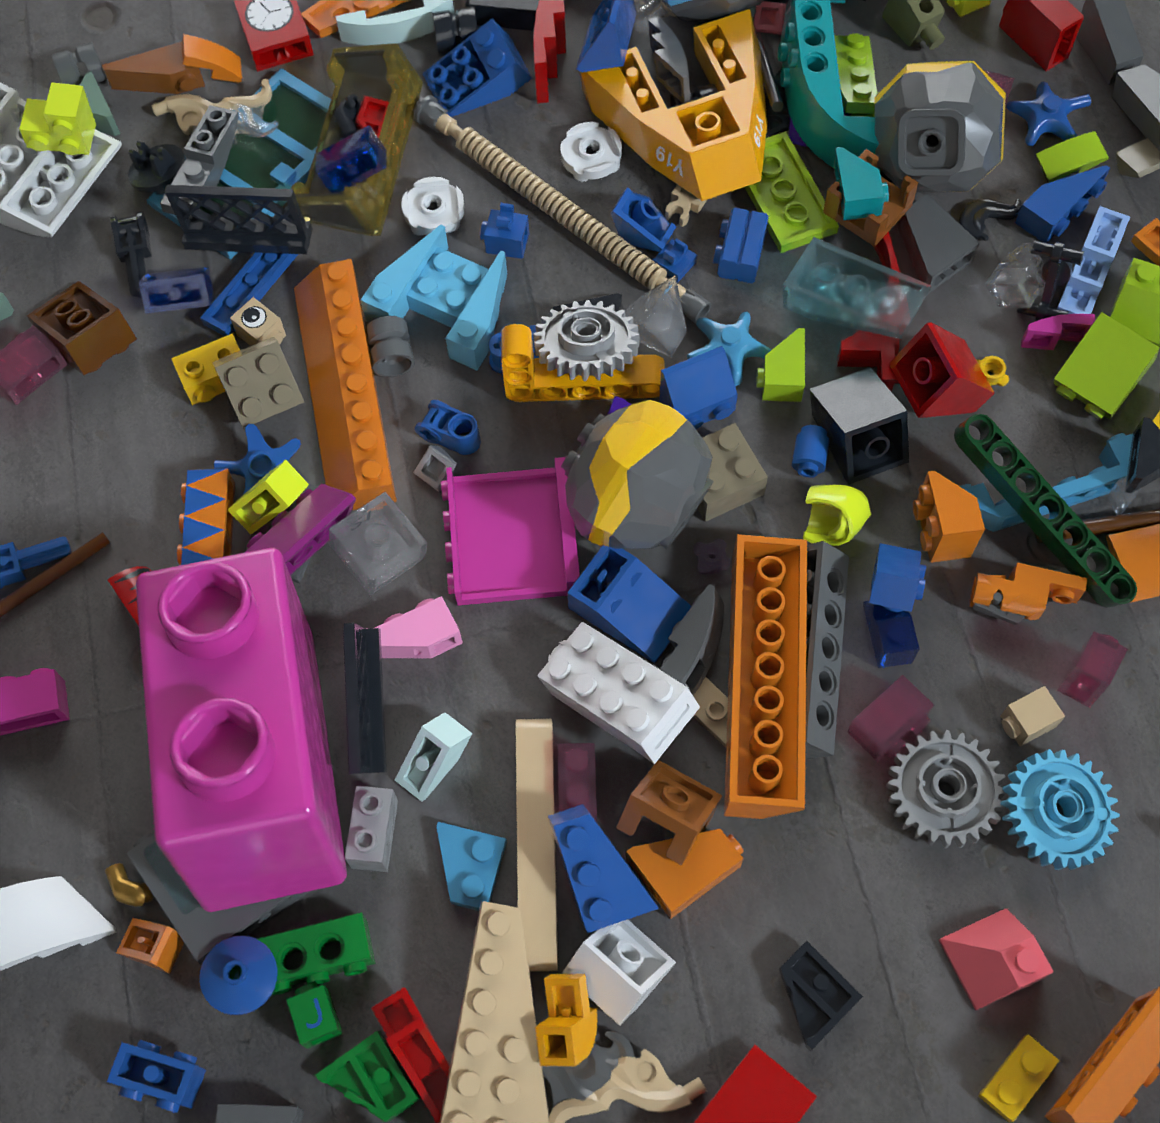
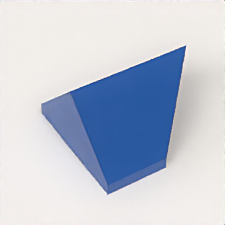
M629 188L624 190L610 213L618 235L624 241L626 240L632 246L661 252L677 227L673 223L668 222L650 197L634 193Z

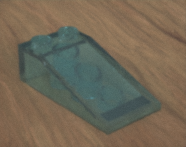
M813 237L783 284V307L812 320L901 339L930 292L931 285Z

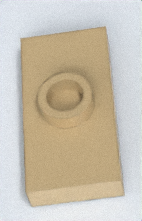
M705 676L693 696L700 706L693 716L726 747L728 698Z

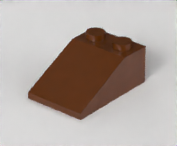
M80 281L27 315L29 321L64 359L84 376L98 370L103 365V362L115 354L124 352L129 347V344L137 340L119 308Z

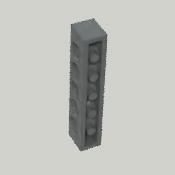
M825 541L807 545L805 759L833 756L835 748L849 556Z

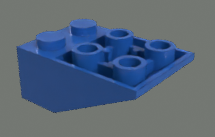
M493 19L489 20L422 73L433 96L438 100V104L446 109L447 114L451 117L508 97L532 79L510 35Z
M605 545L600 548L567 593L568 609L654 664L669 645L670 641L668 638L674 626L684 618L692 607L637 557L624 549H614Z

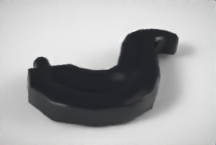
M987 199L975 200L965 207L960 215L959 224L976 240L980 238L988 241L989 236L983 233L986 227L985 220L988 218L1014 219L1020 212L1022 202L1020 199H1016L1014 205H1008Z

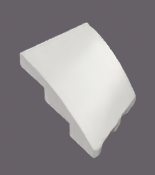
M62 876L27 881L0 889V971L35 956L44 958L78 943L84 946L116 933L115 927Z

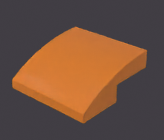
M1160 524L1106 535L1109 552L1136 582L1137 593L1131 602L1160 596Z

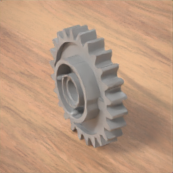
M589 300L582 306L573 301V307L571 308L562 304L561 311L559 312L551 309L550 317L542 316L541 324H536V332L533 333L535 356H539V363H547L548 371L557 369V376L559 377L569 373L570 380H573L577 375L582 376L583 381H587L590 375L600 380L602 373L612 377L613 369L624 371V363L632 364L633 356L638 355V324H633L632 316L625 317L624 309L615 312L614 304L604 308L603 301L598 302L595 306L591 305Z
M949 730L945 731L942 739L938 738L935 731H931L928 741L918 735L914 741L915 747L906 743L903 747L905 755L897 753L894 758V762L898 766H891L888 774L895 779L888 781L886 785L887 789L895 791L889 797L888 803L899 805L893 814L894 817H906L902 828L915 827V839L926 834L928 836V845L932 846L936 839H941L944 849L949 847L952 840L956 842L959 848H962L966 844V837L972 843H976L980 839L979 832L987 836L992 830L990 824L996 825L1001 819L996 812L1003 811L1005 808L1000 805L1001 800L998 798L1006 795L1002 790L1003 787L998 786L1006 776L994 772L1000 762H989L987 760L990 749L979 752L977 750V739L970 744H966L964 733H961L954 740ZM946 782L950 784L954 789L955 795L948 796L943 794L938 787V783Z

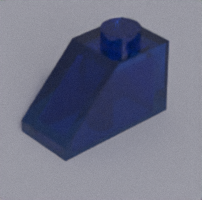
M864 601L863 607L878 668L913 663L920 647L912 615L909 611L893 612L881 605Z

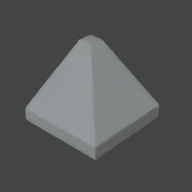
M430 445L413 473L440 492L441 481L447 480L446 468L451 467L453 472L457 463L440 446Z

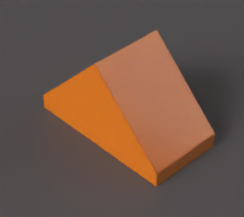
M132 918L116 953L170 974L184 945V941L179 933L169 926Z

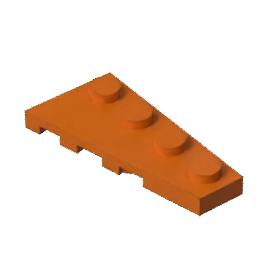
M320 0L302 12L301 15L305 25L318 37L324 38L339 31L336 16L365 10L366 18L368 19L409 0Z

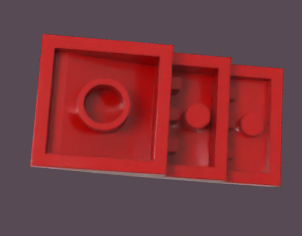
M539 0L533 36L537 104L549 103L548 79L558 78L557 54L566 53L563 0Z
M754 1045L694 1123H798L817 1096L757 1045Z

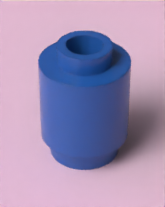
M806 425L796 435L792 467L803 477H815L817 474L825 471L830 440L824 428L816 425Z

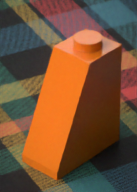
M721 829L699 833L688 857L682 865L666 856L673 838L631 847L626 851V861L667 916L672 919L741 867L744 859L741 856L743 849L734 836L731 834L726 836Z

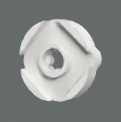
M596 122L580 123L570 128L560 146L561 161L577 181L585 182L589 179L603 178L619 169L622 144L618 134L610 127L607 130L599 127V123ZM591 147L593 150L599 151L595 154H587L586 148Z
M441 177L420 179L414 183V188L408 194L406 191L403 195V216L406 223L411 227V231L416 235H428L439 225L445 226L446 233L455 232L459 229L460 221L465 212L463 194L457 186L455 188L450 185L447 179ZM432 202H436L437 206H439L436 210L427 209Z

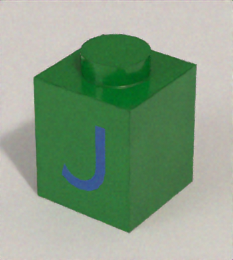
M311 983L295 990L296 996L286 999L299 1042L306 1049L343 1035L330 991L324 985L318 987L317 983Z

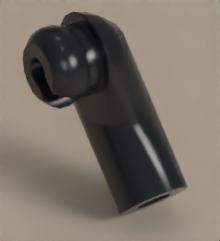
M355 94L347 95L334 112L337 126L343 139L347 141L354 139L358 134L353 120L357 116L362 103Z

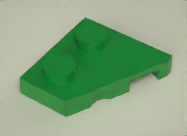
M381 1031L374 1032L316 1074L319 1081L329 1084L343 1093L346 1098L367 1108L371 1114L384 1122L391 1121L421 1099Z

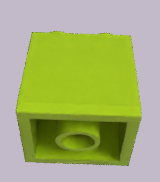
M1101 312L1055 376L1054 385L1058 387L1056 392L1069 401H1073L1075 398L1086 404L1084 409L1098 419H1102L1103 416L1111 419L1152 366L1160 347Z

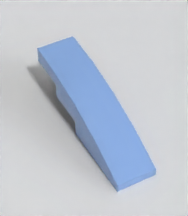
M1102 206L1099 207L1081 251L1085 252L1080 266L1075 264L1057 309L1069 311V314H1091L1130 216Z

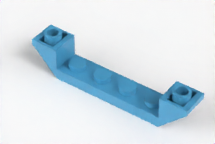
M1120 433L1106 441V446L1099 456L1103 466L1092 470L1087 476L1078 479L1075 476L1065 478L1052 488L1069 507L1117 491L1127 476L1133 434L1126 436L1124 433ZM984 483L971 486V484L960 486L977 497L985 529L995 532L1025 522L1005 499L1000 500L994 505ZM1040 504L1039 510L1041 515L1049 514L1048 508L1044 504Z

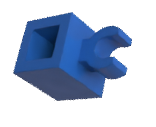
M500 203V210L491 209L488 221H483L480 239L485 240L486 253L498 255L502 250L505 252L506 257L523 259L529 237L528 215L514 213L513 204Z

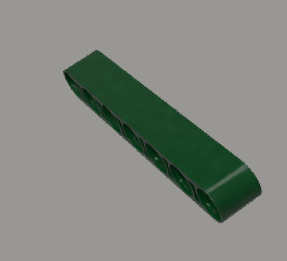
M974 414L957 426L954 439L958 447L1072 575L1088 578L1086 591L1099 605L1106 608L1127 604L1135 598L1137 585L1132 576L991 418L984 414ZM970 425L978 429L980 440L974 439L970 435ZM993 451L1002 456L1003 466H999L994 462L992 457ZM1016 478H1021L1025 482V493L1017 488ZM1040 504H1044L1048 508V519L1041 515L1039 510ZM1064 530L1071 534L1073 539L1072 545H1068L1064 541ZM1088 556L1095 561L1096 568L1094 572L1087 566ZM1111 583L1117 585L1119 589L1118 598H1115L1110 591Z

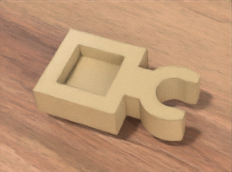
M677 184L671 193V201L673 202H670L666 207L665 218L669 220L674 213L681 214L679 226L683 227L688 223L689 211L692 210L699 213L707 200L701 201Z

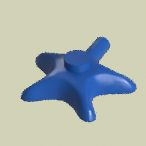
M1043 81L1037 86L1035 100L1010 101L1006 104V108L1027 121L1028 132L1025 143L1028 146H1033L1040 135L1045 132L1052 133L1064 141L1076 137L1077 134L1071 127L1067 115L1073 110L1090 106L1091 97L1089 94H1084L1070 99H1062L1051 91L1047 82Z
M248 424L245 427L248 442V451L245 457L237 461L215 460L214 469H228L230 474L244 477L246 481L244 495L285 459L289 462L292 456L299 450L300 440L294 438L280 448L273 449L265 442L257 426Z

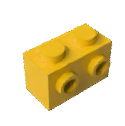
M233 334L171 358L192 405L210 401L216 395L226 392L212 362L240 351Z

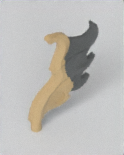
M605 1031V1037L613 1041L611 1048L600 1047L594 1043L588 1057L576 1067L542 1066L543 1076L549 1081L553 1095L554 1108L550 1113L549 1123H565L573 1117L609 1110L610 1105L615 1100H624L650 1112L663 1113L675 1111L691 1105V1100L707 1091L699 1077L683 1087L681 1084L675 1085L669 1080L660 1061L651 1052L644 1049L641 1052V1057L635 1058L629 1040L615 1031Z

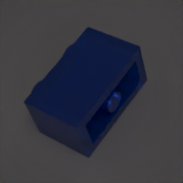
M370 125L316 153L315 172L332 196L387 168L386 149Z
M209 266L145 274L139 281L145 314L210 306L215 298Z

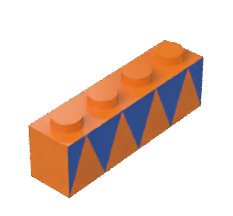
M228 469L187 470V481L182 483L181 497L183 503H185V512L179 516V528L181 534H183V543L177 547L179 565L231 555L233 516L228 509L234 504L235 482Z

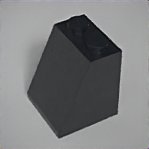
M870 367L810 389L812 416L817 426L827 431V437L830 440L829 449L848 485L909 463L907 410Z

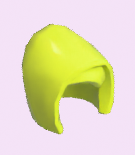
M811 486L805 502L806 504H812L807 530L803 533V539L810 543L825 541L831 546H839L849 542L861 530L871 515L868 498L862 491L850 486Z

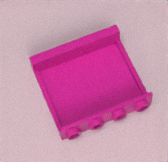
M566 457L554 458V468L453 477L452 468H446L447 480L441 481L443 501L449 500V511H443L445 531H451V542H445L447 563L453 562V573H447L448 592L449 594H455L458 606L568 596V591L580 577L575 523L566 502L565 484L568 477L564 475L566 471L561 468Z

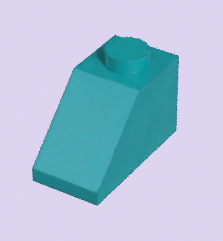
M842 147L835 148L833 168L835 179L840 183L839 192L842 194L840 206L843 220L866 218L869 214L881 216L884 202L889 201V190L887 182L882 183L880 170Z

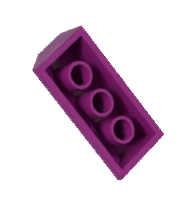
M325 484L319 485L314 491L307 489L297 499V506L289 513L286 510L281 512L271 524L273 527L266 534L260 532L249 541L246 546L248 550L245 552L265 548L278 549L283 555L291 576L347 525L346 520L350 517L356 498L351 493Z

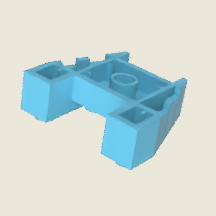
M439 225L375 277L360 300L365 320L370 323L372 320L384 316L404 318L409 309L451 327L445 338L450 359L478 370L489 352V341L494 335L496 321H498L499 306L507 278L505 252L502 250L499 252L489 269L447 251L448 242L445 226Z

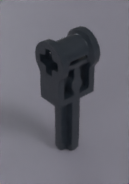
M142 211L137 212V216L122 219L111 217L115 250L120 262H126L130 294L133 297L144 298L145 295L149 294L144 258L152 257L150 235L145 215Z

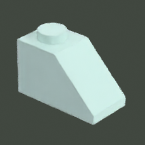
M443 713L424 724L412 744L395 781L421 802L424 801L459 760L473 733L447 713Z

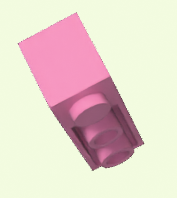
M442 596L436 599L429 598L423 600L416 605L415 609L403 615L401 613L394 614L388 617L384 624L375 627L381 629L382 658H433L463 643L460 630Z

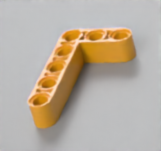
M511 324L505 326L501 331V363L505 395L511 401L614 399L615 396L622 399L660 396L661 370L665 369V361L661 356H633V363H624V371L613 369L612 377L602 373L600 380H597L593 375H590L587 381H583L580 375L570 380L569 373L559 377L557 376V369L548 371L547 363L540 364L539 358H534L532 331L529 327L522 324Z

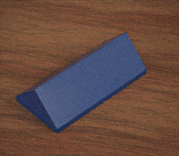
M634 0L601 1L591 16L576 70L582 73L624 65L637 13Z

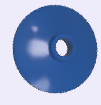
M235 936L221 941L211 949L201 966L200 987L205 999L213 1008L228 1015H244L255 1011L270 998L275 989L278 977L275 957L264 943L252 937ZM235 966H240L242 968L241 976L236 980L230 979V970Z

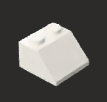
M627 919L599 929L582 943L562 973L585 974L588 997L606 1015L621 1025L642 1004L676 962Z

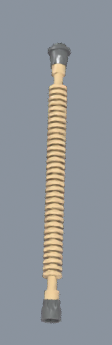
M428 95L416 102L414 106V120L416 122L425 124L434 131L441 132L446 136L451 135L456 139V147L497 176L535 206H538L539 209L550 215L558 223L568 228L569 231L580 237L581 240L592 246L619 268L629 273L630 276L641 282L650 291L653 292L659 288L668 295L669 301L678 306L677 310L696 324L697 319L706 317L711 308V303L690 288L686 289L680 284H673L666 278L667 271L664 268H661L660 265L649 259L645 254H642L638 249L636 250L634 246L630 245L626 240L624 241L623 238L604 224L599 223L597 219L587 214L586 211L575 205L574 202L563 196L560 192H557L556 189L545 183V181L504 153L471 127H467L464 130L457 125V121L447 114V110L438 104V100L434 96Z

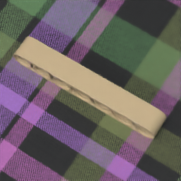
M552 718L516 720L518 908H521L529 972L558 971L555 837L548 818L549 815L555 814Z

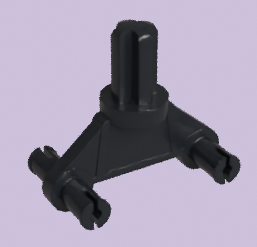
M1035 240L1031 254L1049 257L1042 268V277L1046 284L1040 305L1021 299L1018 304L1017 313L1036 316V321L1052 316L1069 314V311L1050 307L1057 286L1064 285L1072 275V264L1080 266L1085 252L1065 248V243L1056 242L1053 245Z

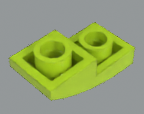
M1095 131L1068 139L1036 154V158L1049 183L1077 170L1079 173H1082L1109 159Z

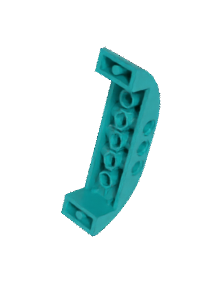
M792 0L783 23L781 43L778 46L777 57L783 66L780 74V85L785 87L788 112L796 131L812 152L831 167H834L835 148L842 147L857 157L866 149L875 154V150L879 145L875 135V117L844 116L831 3H845L846 0Z

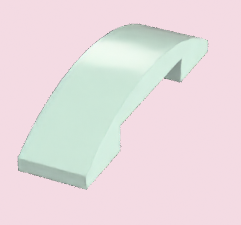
M423 0L424 7L370 19L366 18L365 10L336 16L340 39L342 42L374 46L402 43L425 36L435 31L432 12L449 10L452 14H455L453 0Z

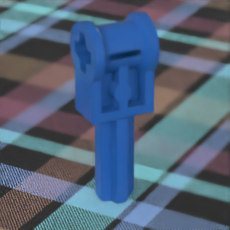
M59 537L18 550L13 542L1 545L0 589L4 586L26 580L25 569L71 554V546L66 537Z

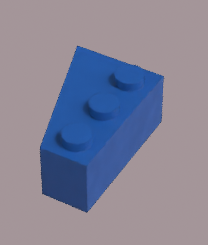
M584 804L548 816L579 917L587 933L659 909L653 898Z

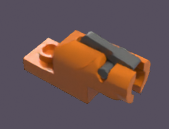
M1017 562L1009 579H1006V575L977 573L971 589L969 607L1013 625L1019 624L1023 619L1039 620L1046 609L1048 597L1060 604H1077L1086 591L1088 578Z

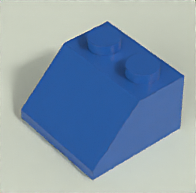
M723 346L661 370L659 403L668 405L678 411L696 430L708 421L724 419L735 411L738 394Z

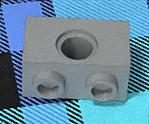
M356 786L345 860L351 869L388 872L398 799L393 789Z

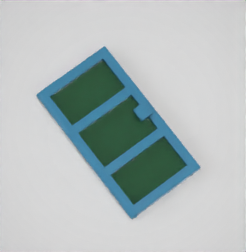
M280 68L268 80L272 89L270 101L261 108L253 110L242 109L238 112L239 118L234 140L217 187L293 189L294 193H296L347 141L343 139L334 119V112L339 104ZM262 86L253 95L261 92ZM356 116L355 119L353 120V124H354L356 130H358L357 127H356V118H357V116ZM153 193L146 200L149 206L180 226L176 215L165 213L161 208L160 203L165 194L156 195ZM211 198V200L220 205L225 204V202L219 199ZM242 200L253 207L256 205V203L250 200ZM273 201V202H275L276 204H278V205H280V206H283L287 201ZM203 206L199 207V209L210 215L214 213ZM234 207L230 209L240 216L245 214ZM265 208L261 210L271 217L275 215ZM218 251L230 260L238 253Z

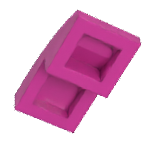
M1095 314L1057 315L1033 322L1028 325L1021 340V347L1054 350L1058 340L1080 342L1095 322Z

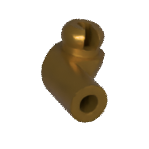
M122 863L111 865L105 869L113 895L118 902L139 907L143 903L152 901L154 895L145 882L139 884L129 881Z

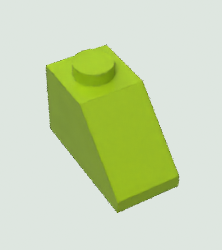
M798 328L767 353L763 368H757L756 388H762L763 401H802L805 388V328Z

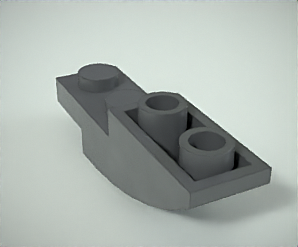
M209 105L184 148L187 158L171 185L217 187L234 140L239 118L237 111ZM165 194L160 203L163 212L175 215ZM179 197L189 204L194 202L186 197Z
M711 584L706 587L702 594L695 598L690 610L674 626L668 639L675 650L664 659L660 668L661 671L687 686L693 696L710 669L717 652L724 622V603L716 588Z

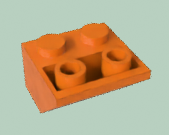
M928 471L923 485L919 486L917 500L913 501L914 517L916 520H920L923 530L920 532L922 550L928 551L930 563L971 558L985 530L977 497L938 472Z

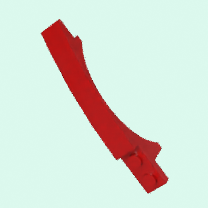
M888 231L874 247L885 273V300L875 316L862 329L841 341L840 351L837 356V366L876 367V375L892 392L894 384H899L889 363L899 353V340L902 339L906 326L901 274Z
M404 987L371 1007L387 1035L388 1038L386 1040L411 1079L435 1122L440 1123L450 1064L409 992Z

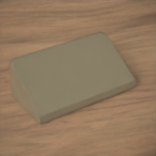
M1149 138L1116 153L1118 171L1121 175L1141 178L1160 169V151Z

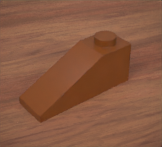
M182 42L102 65L110 86L114 90L180 94L205 86L199 67L183 65Z

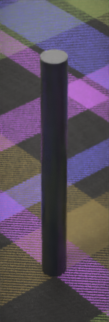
M756 32L761 51V69L764 86L772 110L779 112L783 109L784 104L761 34Z

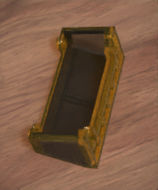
M397 43L333 48L327 65V74L335 85L306 185L302 182H296L291 189L294 190L305 221L367 236H381L412 126L414 106L419 100L423 81ZM349 94L357 95L361 103L364 95L389 102L374 154L356 127L357 116L353 120V124L358 134L354 139L348 141L343 139L334 119L335 110L340 102ZM381 155V169L378 170V156ZM375 158V172L371 174V160ZM368 162V176L365 177V163ZM361 166V180L358 181V167ZM355 169V183L351 184V170ZM346 173H348V186H347V187H345V174H346ZM342 176L341 190L338 191V177Z

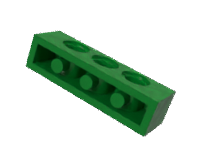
M362 912L257 939L271 950L277 963V983L271 996L292 991V985L307 982V985L311 983H317V985L330 981V975L344 972L345 976L362 974L367 971V966L376 964L367 919ZM329 944H341V952L334 960L324 959L323 953ZM296 952L303 953L304 960L302 965L295 970H288L286 963L289 956ZM240 966L233 967L229 973L230 979H238L242 974V968Z

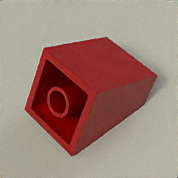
M932 322L926 323L889 363L918 418L975 413L995 394L966 341Z

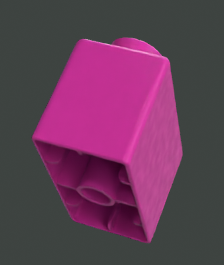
M265 548L140 574L136 580L154 828L157 846L199 905L207 912L220 911L341 884L346 879L347 870L314 637L282 553L276 548Z

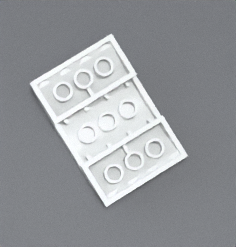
M0 83V223L32 235L53 237L122 144L120 141L95 130L89 155H69L64 152L36 151L32 148H27L19 130L26 101L19 98L17 90Z

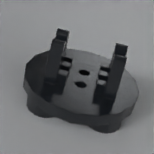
M137 141L136 145L139 151L129 150V155L133 162L128 173L130 183L139 191H154L156 195L165 194L166 185L172 184L186 160L185 153L174 144H163L149 148L144 142Z

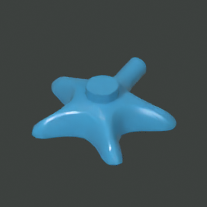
M744 311L735 324H720L703 317L697 319L696 325L705 333L710 343L688 353L687 359L723 346L734 384L737 386L742 382L745 359L748 357L765 359V355L771 349L755 340L749 334L751 316L749 312Z

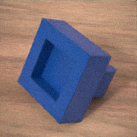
M676 238V240L671 239L653 261L667 271V277L678 283L697 262V255L688 249V245Z

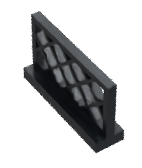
M166 185V197L184 232L182 244L185 250L304 255L308 253L313 228L310 221L304 220L293 189ZM179 197H186L194 202L189 204ZM210 198L219 199L225 202V204L220 205ZM242 200H250L256 203V205L253 207ZM273 201H287L288 205L284 208ZM203 206L214 213L210 215L199 209V207ZM234 207L245 214L240 216L230 209ZM265 208L276 215L271 217L261 210Z
M343 623L349 774L387 772L381 629H365L356 623Z

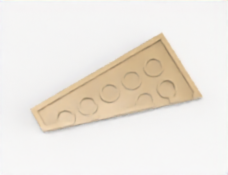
M482 901L440 1123H549L543 1072L539 1062L535 1030L536 1020L521 908Z

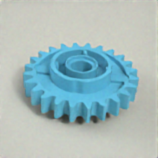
M1051 749L1040 753V755L1036 753L1027 757V761L1024 760L1016 765L1018 771L1008 774V778L1013 784H1008L1002 788L1010 798L1000 802V805L1010 810L1009 814L1002 817L1004 821L1013 823V827L1007 832L1008 835L1018 834L1020 837L1016 847L1028 846L1027 857L1029 859L1040 855L1041 866H1046L1053 862L1055 870L1066 868V866L1069 870L1081 867V865L1086 866L1094 863L1093 858L1104 856L1103 848L1113 845V841L1108 835L1118 832V828L1111 823V820L1120 817V814L1112 811L1110 808L1118 800L1107 796V792L1112 788L1111 784L1102 785L1100 783L1103 772L1100 771L1093 774L1091 772V761L1080 764L1079 754L1076 753L1067 758V754L1063 749L1054 754ZM1057 803H1059L1063 809V816L1057 810Z

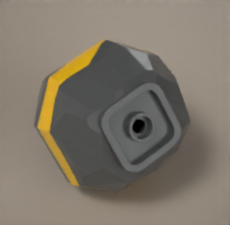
M974 61L908 62L874 99L875 135L879 142L875 150V155L879 158L877 167L898 188H901L903 177L908 175L919 182L916 192H969L1003 160L1006 93Z
M646 400L620 408L606 416L600 413L592 424L588 423L583 428L577 438L581 442L576 452L572 450L561 465V468L566 471L564 475L568 477L565 484L567 507L577 530L590 542L614 549H653L659 546L667 549L686 526L714 482L709 479L713 457L703 438L682 414L668 405L653 400Z

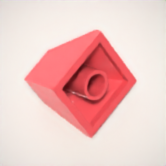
M1007 908L939 939L975 1011L1030 986L1054 972L1035 936Z

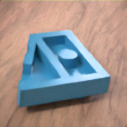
M438 822L437 833L450 902L453 905L479 911L482 901H491L507 843L506 838Z

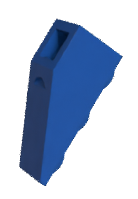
M1105 165L1041 185L1022 204L1015 223L1044 243H1047L1054 235L1057 237L1061 236L1068 227L1069 220L1073 216L1078 218L1089 204L1088 200L1092 196L1094 198L1099 197L1108 184L1105 178L1110 167Z

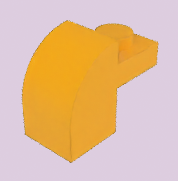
M550 974L544 978L549 1017L535 1026L540 1066L576 1067L588 1057L593 1048L597 1032V1008L589 1007L585 974Z

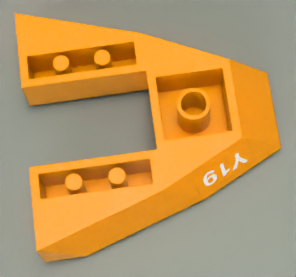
M750 9L693 27L695 56L710 84L716 86L718 93L667 109L637 47L627 49L623 66L580 72L583 93L592 113L605 125L612 128L652 168L701 201L760 182L762 178L767 120L761 69V51Z

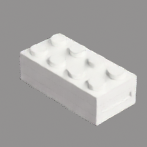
M584 622L580 623L567 640L559 642L560 644L549 655V662L537 675L554 697L654 764L700 708L687 686Z

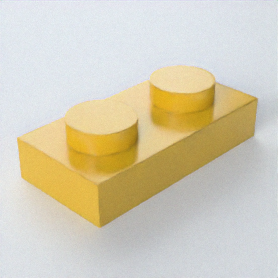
M1026 1034L978 1096L1005 1120L1012 1123L1060 1060L1029 1034Z

